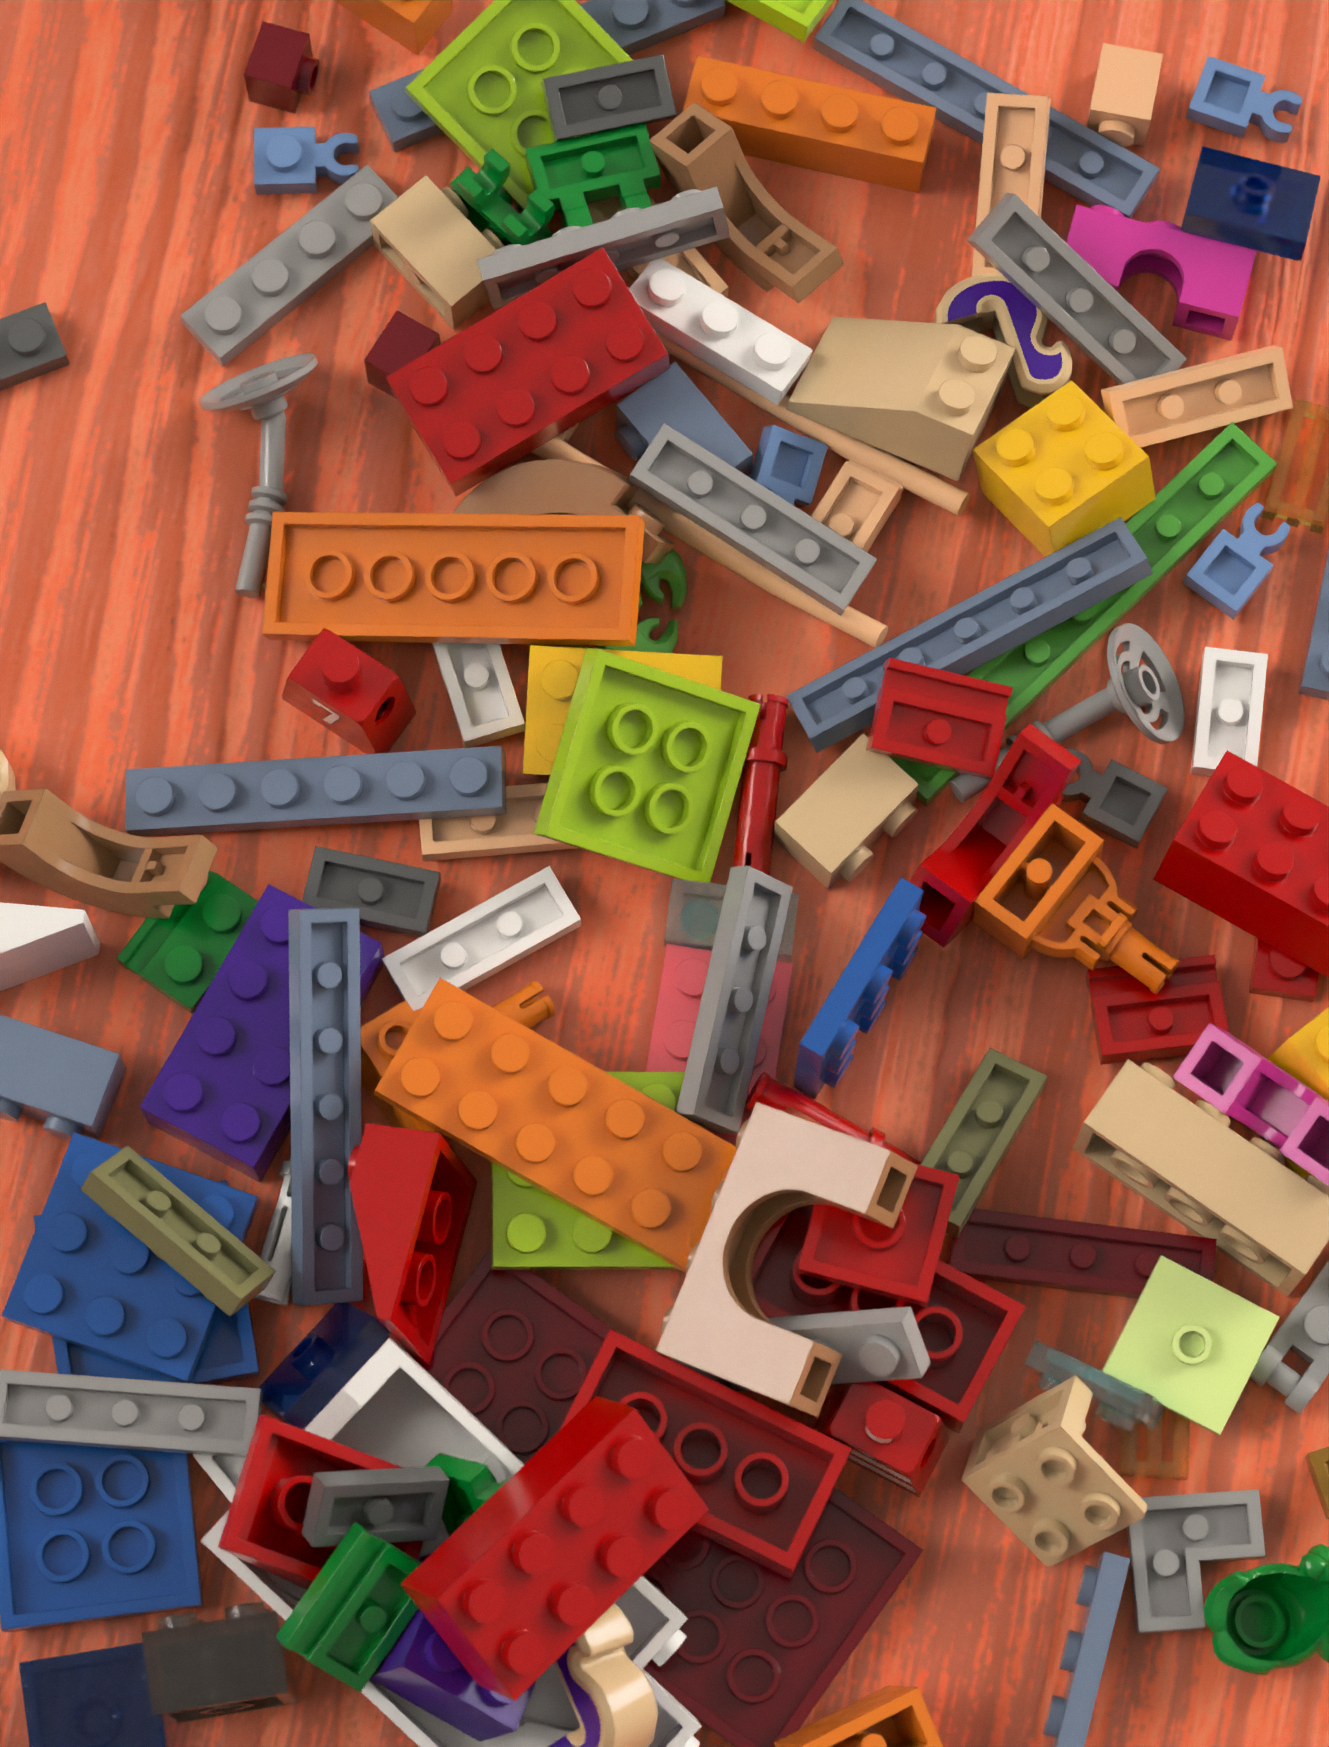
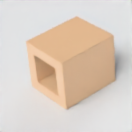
M1103 43L1086 127L1121 147H1127L1132 144L1144 146L1152 117L1163 54Z

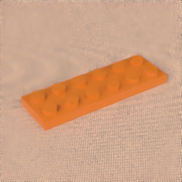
M273 512L262 634L269 640L314 641L322 629L325 628L346 641L636 646L645 522L639 515Z
M442 978L438 980L373 1093L382 1100L685 1273L688 1256L693 1247L700 1242L712 1213L711 1201L718 1185L725 1180L737 1151L736 1146Z

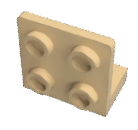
M1076 1375L979 1428L962 1477V1481L1046 1566H1053L1143 1519L1147 1509V1504L1082 1438L1086 1428L1085 1418L1093 1392Z

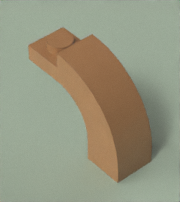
M697 103L691 104L649 140L663 172L677 194L686 190L697 189L703 191L717 186L730 237L715 241L714 243L744 274L766 292L775 286L797 303H800L844 265L837 247L796 220L768 193L750 168L733 128Z
M546 459L521 463L504 469L478 485L453 512L459 514L639 515L645 522L642 561L644 563L661 564L675 545V543L660 533L665 527V523L659 517L638 503H635L631 509L627 507L639 490L638 486L628 481V477L614 470L584 462Z
M46 788L3 791L0 799V861L24 877L54 892L112 912L145 918L169 919L174 905L196 904L200 892L207 883L208 872L218 849L216 845L203 835L142 837L108 828L83 816Z

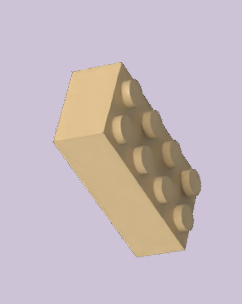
M1128 1059L1084 1121L1072 1149L1197 1236L1217 1239L1216 1249L1288 1297L1306 1275L1329 1241V1186L1312 1175H1308L1304 1180L1285 1167L1283 1163L1286 1159L1283 1154L1264 1140L1253 1137L1249 1142L1228 1128L1231 1123L1230 1119L1215 1106L1203 1100H1198L1196 1104H1193L1174 1091L1176 1083L1161 1069L1146 1062L1139 1067Z

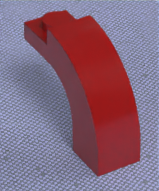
M1031 723L1018 734L988 786L967 816L947 840L918 866L910 880V883L924 890L919 911L927 917L920 931L943 948L973 920L974 901L1052 803L1057 807L1060 805L1064 798L1061 796L1062 792L1082 762Z

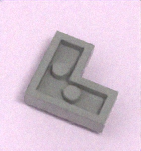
M1259 1489L1140 1497L1147 1504L1145 1516L1143 1519L1126 1527L1136 1635L1197 1631L1206 1628L1200 1563L1263 1559L1266 1556Z

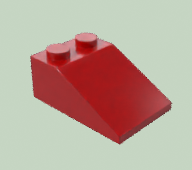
M366 1123L361 1144L356 1145L350 1154L348 1177L377 1318L415 1361L430 1365L477 1180L440 1133Z
M259 1415L218 1548L308 1590L337 1548V1546L312 1547L302 1534L314 1473L403 1467L269 1416ZM424 1540L389 1543L418 1561Z

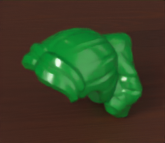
M1323 1544L1313 1546L1306 1555L1302 1556L1298 1566L1287 1563H1271L1245 1572L1235 1571L1212 1588L1204 1605V1617L1209 1629L1213 1633L1214 1653L1221 1662L1230 1667L1257 1675H1267L1272 1670L1297 1666L1311 1659L1316 1654L1329 1663V1547Z

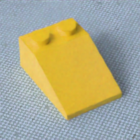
M530 645L523 774H551L586 648ZM601 649L721 690L723 656Z

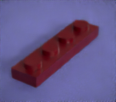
M974 1209L958 1238L952 1236L949 1265L975 1279L1138 1299L1160 1256H1164L1213 1282L1217 1239Z

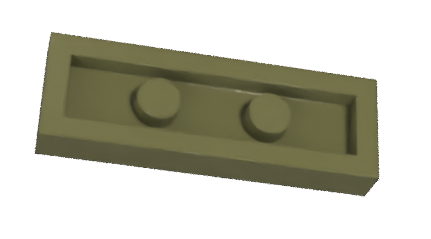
M989 1048L921 1165L960 1175L945 1232L955 1238H958L1044 1091L1047 1081L1046 1075Z
M128 1145L92 1170L80 1189L102 1207L109 1216L116 1219L149 1247L156 1256L169 1264L202 1292L208 1300L215 1303L229 1316H232L262 1292L276 1272V1270Z

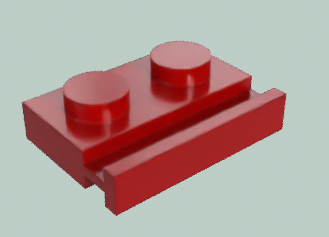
M894 658L887 659L884 663L883 681L878 691L866 751L979 778L991 779L996 770L1007 717L1005 712L1013 687Z
M1215 954L1178 959L1180 960L1179 965L1169 980L1165 978V985L1157 994L1150 991L1149 987L1120 966L1095 968L1093 971L1088 969L1086 982L1090 992V1006L1100 1064L1126 1062L1128 1059L1130 1061L1188 1055L1209 1023L1229 1032L1221 985L1216 973Z

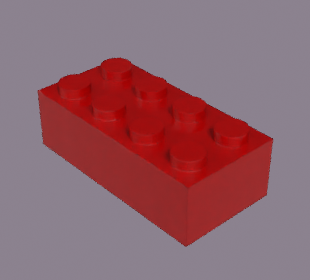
M602 247L386 376V379L407 418L455 497L667 371L670 369L667 350Z
M1227 750L1174 837L1153 880L1329 978V806Z
M814 1204L794 1209L778 1219L762 1238L752 1266L753 1291L763 1314L767 1318L911 1307L931 1362L922 1378L873 1382L936 1414L942 1419L945 1427L959 1434L1026 1306L939 1259L926 1307L798 1274L797 1269Z
M610 1329L560 1430L595 1396L634 1407L709 1508L690 1529L791 1579L849 1460L852 1448Z
M595 1396L401 1583V1586L474 1681L484 1688L516 1701L709 1508L634 1407Z

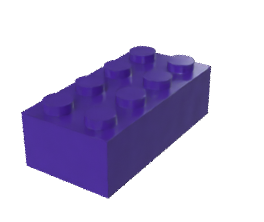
M270 884L266 887L140 1105V1109L149 1124L260 1183L291 1130L288 909H316ZM361 932L360 1007L384 966L382 958L385 957L382 943Z

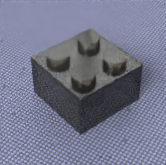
M264 1602L245 1603L227 1607L224 1609L225 1619L204 1622V1620H198L197 1613L178 1614L157 1619L158 1630L142 1633L152 1715L164 1724L171 1725L298 1704L299 1699L292 1651L285 1648L275 1637L286 1621L276 1611L270 1612V1609H265Z

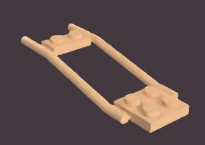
M656 332L665 349L672 356L815 441L828 445L829 449L847 459L811 517L864 551L868 552L900 501L901 493L904 489L957 516H960L966 509L970 500L969 493L882 449L786 410L790 396L785 394L778 405L774 404ZM579 423L531 452L545 460H570L607 468L564 442H568ZM639 488L628 503L627 507L629 509L635 503L642 505L665 523L664 531L768 593L874 648L880 646L888 632V626L850 606H847L842 616L838 615L641 488Z

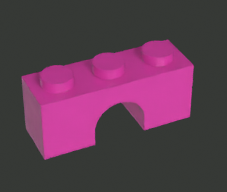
M1076 205L1066 243L1117 292L1121 284L1133 275L1140 273L1158 275L1168 281L1176 293L1177 308L1172 326L1232 341L1241 313L1256 250L1244 248L1239 241L1226 236L1205 238L1185 233L1181 227L1168 221L1155 220L1146 223L1127 218L1120 211L1109 206L1094 205L1087 208Z
M1209 1023L1173 1078L1223 1113L1237 1119L1280 1149L1279 1152L1329 1186V1101L1229 1032Z

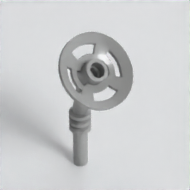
M313 353L289 356L251 369L214 387L199 400L204 410L226 412L250 409L254 420L261 419L259 486L253 487L250 495L253 500L249 501L247 509L251 513L246 514L244 521L250 527L235 592L244 597L258 598L260 595L270 550L273 512H285L282 506L287 504L288 496L283 492L286 414L284 410L289 406L285 394L298 386L317 366L318 361Z
M1125 623L1116 627L1108 639L1107 658L1111 679L1108 680L1107 687L1043 724L1037 720L1031 723L1055 742L1060 743L1118 710L1122 714L1126 713L1136 727L1150 740L1159 744H1167L1176 740L1181 735L1185 715L1181 690L1164 652L1144 629L1135 624ZM1119 644H1124L1123 652L1116 655ZM1140 658H1142L1146 665H1139ZM1143 705L1146 706L1145 714L1140 708ZM1159 714H1161L1162 722L1159 729L1156 730L1150 723L1156 721ZM1016 735L1007 738V746L999 751L995 772L1015 741ZM962 773L951 780L949 785L955 797L963 803L986 789L991 779Z

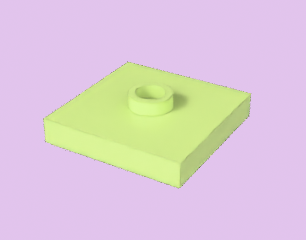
M1160 1256L1100 1374L1206 1430L1220 1435L1280 1317L1172 1260Z

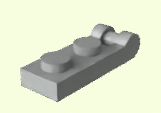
M1329 1260L1264 1348L1249 1377L1261 1387L1267 1382L1286 1396L1283 1403L1298 1414L1303 1411L1329 1374ZM1289 1349L1310 1363L1302 1376L1281 1361Z

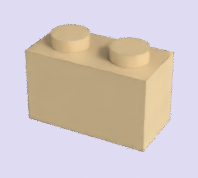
M425 175L370 220L373 244L448 325L455 330L490 301L477 260L491 256L497 249L504 247V245L493 232L485 229L481 233L466 218L469 216V212L463 201L452 189L444 187L440 190Z
M862 734L775 821L774 840L828 890L841 877L850 882L858 876L874 856V853L869 848L885 832L891 838L898 835L910 823L918 811L913 804L916 802L919 784L889 756L866 751L869 738L865 734Z

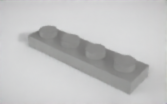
M367 164L181 314L183 325L223 368L373 246L370 220L395 201L398 196Z
M716 186L703 191L697 189L686 190L675 195L670 201L644 209H624L613 215L611 219L589 226L565 227L555 232L549 238L527 245H507L497 249L491 256L478 259L477 262L492 308L496 309L507 305L602 247L616 269L621 271L728 238L730 234L723 204Z
M1006 193L966 240L1119 385L1178 370L1187 358L1016 194Z
M665 423L630 473L628 481L840 616H842L877 561V558Z
M750 866L730 868L676 1113L688 1120L718 1133L738 1134L740 1130L793 889L792 886Z
M911 1307L767 1318L777 1327L813 1340L843 1354L831 1384L922 1378L931 1363ZM672 1358V1360L735 1391L749 1390Z
M0 1370V1440L246 1458L258 1417L261 1415L263 1392L260 1388Z

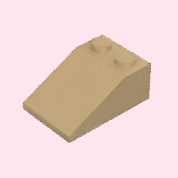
M832 317L788 401L786 410L959 481L973 452L972 450L975 448L1001 394L1016 348L958 324Z

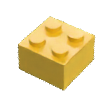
M1072 380L972 450L981 492L1044 557L1120 517L1123 521H1126L1156 499L1149 456Z

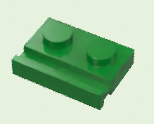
M209 870L207 883L200 892L196 904L174 905L169 919L147 917L117 956V960L124 968L130 969L140 976L143 981L193 1015L258 901L218 873H213Z
M354 1522L275 1637L285 1648L297 1652L310 1663L361 1692L418 1610V1606L401 1586V1583L421 1562L379 1536L376 1537Z

